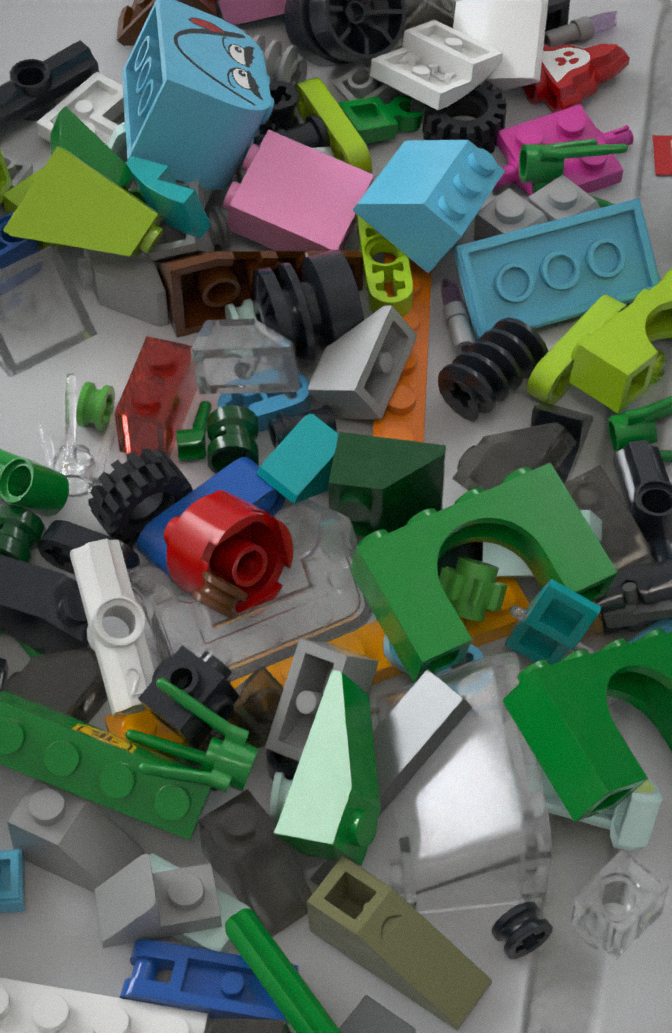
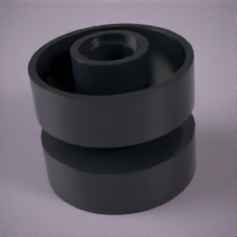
M286 0L284 10L285 28L291 44L297 46L300 56L314 65L333 67L369 60L387 54L400 40L406 21L405 0Z

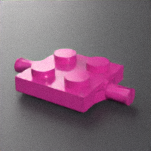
M581 104L498 131L496 144L506 158L507 166L502 167L505 172L492 191L514 183L528 193L529 196L533 194L532 183H522L519 177V154L524 144L546 145L593 138L597 140L598 145H631L634 141L633 133L627 125L607 133L601 132L594 126ZM613 154L564 159L563 175L586 193L620 183L624 170Z

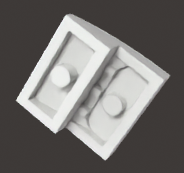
M463 0L456 2L453 29L503 52L501 63L479 85H482L487 80L502 90H508L540 82L549 0Z
M432 20L405 30L402 48L373 58L370 76L436 110H441L458 101L482 83L501 63L503 52L443 23Z

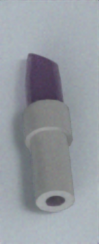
M612 11L591 17L584 16L572 20L570 24L545 31L544 44L549 47H555L572 41L579 42L591 38L596 33L616 26L618 13L617 11Z
M445 278L441 282V296L444 305L443 314L446 326L450 329L455 351L457 354L465 352L473 343L469 327L470 318L457 284L453 280Z

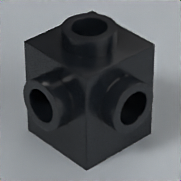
M182 645L173 657L166 658L158 665L152 676V682L138 697V700L155 719L193 748L197 749L209 733L215 729L158 689L156 686L157 680L160 678L168 680L226 721L230 718L234 710V703L240 695L227 680L232 671L223 662L208 651H205L201 657H198Z

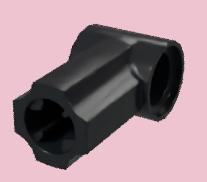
M647 440L629 442L623 449L615 452L613 458V465L630 515L629 535L636 544L646 549H649V541L658 535L665 536L671 544L672 484L669 481L659 448L650 445Z

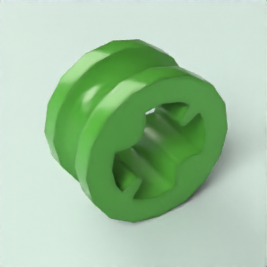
M85 382L79 395L76 410V420L79 427L85 428L90 423H93L97 430L105 431L108 428L115 403L113 386L104 385L102 389H97L95 383Z

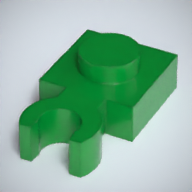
M378 96L338 102V105L365 144L395 139L397 130L402 132L417 131L420 128L423 116L421 111L409 112L412 103L410 96L396 97L391 103L384 104Z

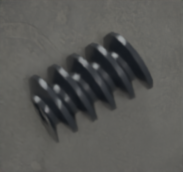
M510 317L500 319L491 330H487L479 338V341L473 342L465 352L460 353L452 361V364L446 365L439 372L438 386L440 394L455 413L464 419L474 422L478 419L479 411L490 413L496 407V402L504 401L510 395V390L518 389L523 383V379L530 378L538 362L548 353L547 346L540 335L528 324Z

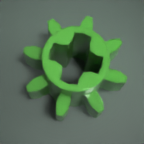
M459 556L456 569L446 566V568L442 567L439 576L440 583L459 617L483 622L487 609L494 612L501 610L508 585L495 581L499 570L498 567L463 556Z

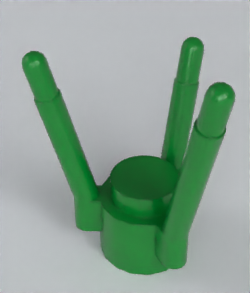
M593 138L546 145L524 144L519 154L520 181L522 183H532V193L534 194L554 179L563 175L564 159L626 153L628 146L626 144L598 145L597 140ZM593 197L597 200L600 208L614 205V203Z
M672 396L642 408L608 416V433L614 453L623 449L632 441L647 440L649 444L656 443L657 429L655 420L672 415ZM659 450L664 462H672V450Z
M164 678L158 679L156 682L158 689L223 734L225 739L222 740L213 736L207 752H203L151 734L130 729L126 732L128 740L202 765L200 770L142 762L138 766L139 772L165 779L208 785L227 792L228 787L243 792L259 750L258 747L245 743L250 731L230 724Z

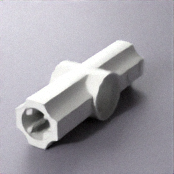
M102 539L89 542L79 548L72 549L70 552L88 622L87 640L97 655L112 716H126L143 712L147 709L138 700V697L152 682L154 668L143 632L145 615L140 605L135 602L119 539ZM111 616L121 618L129 628V636L125 638L109 636L102 626V619Z

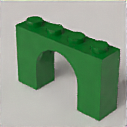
M551 463L531 470L528 466L519 468L510 473L500 485L486 491L482 487L471 489L461 495L452 506L438 512L434 508L423 510L414 515L407 522L406 526L390 533L385 529L375 531L358 543L349 571L413 684L417 682L427 669L436 674L462 662L473 640L447 597L438 576V560L456 546L469 542L497 544L519 556L529 567L541 588L553 579L590 601L606 595L618 571Z
M658 628L631 643H627L625 638H621L606 645L600 651L589 654L587 649H580L554 664H549L546 659L537 661L517 675L519 684L502 700L574 822L614 809L641 786L648 777L617 729L609 712L607 696L623 700L640 710L655 725L672 751V631L665 633L662 628Z

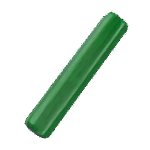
M244 908L230 916L225 922L226 935L296 1033H342L254 911Z

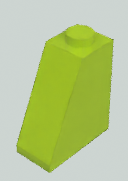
M57 146L3 231L14 237L137 258L141 251L149 254L160 240L164 229L159 224L164 216L66 149Z

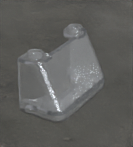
M308 499L277 512L274 517L286 525L292 537L294 553L291 568L289 569L284 566L277 581L283 587L273 600L238 613L235 619L228 618L209 608L187 592L176 595L168 575L157 567L142 565L127 570L135 602L140 605L145 615L143 632L146 643L158 664L168 657H173L182 645L198 657H201L205 651H208L232 671L231 675L227 678L231 682L294 656L299 639L326 643L364 626L373 615V611L349 571L358 545L350 518Z
M515 652L491 654L436 674L439 679L464 698L472 708L392 801L398 836V858L388 859L390 887L398 894H402V898L421 915L515 905L527 901L544 902L546 900L552 861V840L538 760L502 702L519 684L517 675L520 673V667ZM415 683L376 696V707L370 708L373 732Z

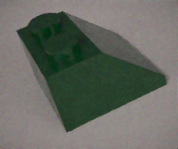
M339 432L328 482L329 547L343 548L349 552H355L358 543L375 531L385 529L390 533L406 526L407 522L414 515L429 508H434L437 512L443 510L446 445Z

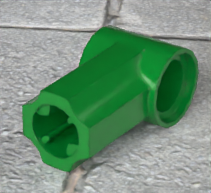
M0 448L1 499L46 517L56 515L63 509L69 496V482L64 474Z

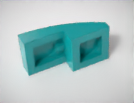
M131 156L126 163L147 205L163 215V221L185 234L201 239L211 226V223L196 191L177 185L168 165Z
M551 579L539 591L510 630L504 645L534 662L546 659L549 664L558 663L569 648L573 650L599 615L601 607Z

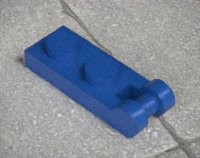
M139 939L134 942L129 960L134 966L132 976L124 980L119 998L208 1013L209 1018L287 1032L288 1020L241 955L150 939ZM293 965L296 971L299 973L298 965ZM164 969L173 971L170 983L155 981L157 972Z

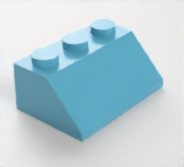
M405 140L352 211L429 273L462 237L505 170L497 164L495 158L488 151L478 148L469 140Z

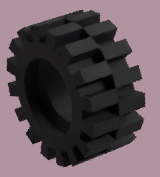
M486 80L482 85H478L467 95L441 110H436L424 104L422 127L424 140H469L478 148L484 149L490 154L493 153L495 145L498 146L496 144L498 131L505 129L507 103L506 99L502 98L501 90L497 88L492 91L493 83ZM455 116H471V117H474V118H476V119H474V120H469V121H462V120L454 119V118H452V117H455Z
M144 448L140 457L135 451L126 454L127 462L121 464L119 460H116L112 463L111 466L114 470L110 474L103 471L98 477L102 485H93L90 491L93 498L88 499L90 511L110 537L119 539L131 548L135 542L137 543L140 533L148 523L193 491L191 484L172 459L160 449H156L153 452L151 448Z

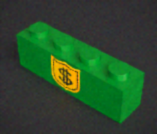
M5 690L0 692V765L187 840L191 839L198 827L213 787L145 775L139 772L138 766L142 762L194 770H200L199 768Z

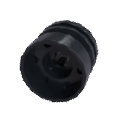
M339 249L304 257L302 262V281L299 280L298 275L289 262L277 264L276 276L270 267L253 270V309L262 342L266 346L271 360L278 371L294 369L296 356L303 365L313 364L316 339L322 350L325 351L326 347L364 320L360 295L346 257Z

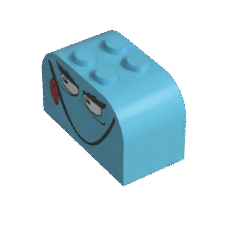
M155 0L122 70L127 160L131 156L168 165L174 178L179 181L189 183L199 179L203 189H224L229 186L240 163H244L247 152L254 143V136L261 124L264 125L268 121L273 109L274 98L270 94V76L267 75L263 52L249 35L225 20L176 0Z

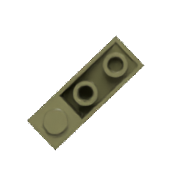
M344 856L341 857L307 900L311 932L457 1031L492 984L491 978L393 888Z

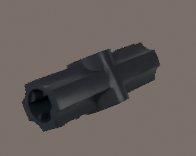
M79 40L44 61L26 59L16 63L10 70V80L0 86V132L22 119L28 121L40 120L55 107L56 99L80 86L95 72H99L98 62L93 57L90 48Z

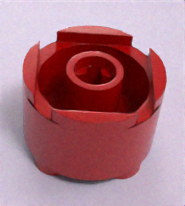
M218 490L198 499L181 516L171 519L164 531V541L167 544V568L173 582L180 589L191 594L193 589H199L203 586L204 580L201 575L204 570L223 578L248 594L245 601L240 600L236 603L235 610L238 613L236 617L250 616L271 603L283 587L277 581L284 566L289 569L291 568L294 549L292 537L286 525L266 511L226 490Z

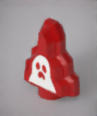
M544 44L540 82L522 86V89L531 104L544 101L553 113L579 104L582 106V99L595 94L598 84L615 78L629 65L630 57L617 44H598L584 49L570 44L549 47Z

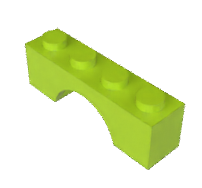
M672 268L653 288L642 290L636 296L633 303L624 310L613 312L602 327L591 335L589 333L584 334L572 350L571 359L574 360L569 383L616 413L622 411L648 389L658 351L651 342L672 338Z

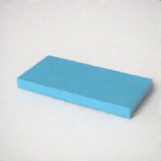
M640 198L452 247L476 341H479V338L487 330H491L503 318L519 319L534 329L582 316L605 294L624 304L633 302L642 290H650L660 282Z

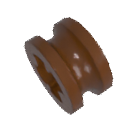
M204 570L201 575L204 580L203 586L199 589H193L190 595L218 613L235 619L238 614L235 610L236 603L240 600L245 601L248 594L223 578Z

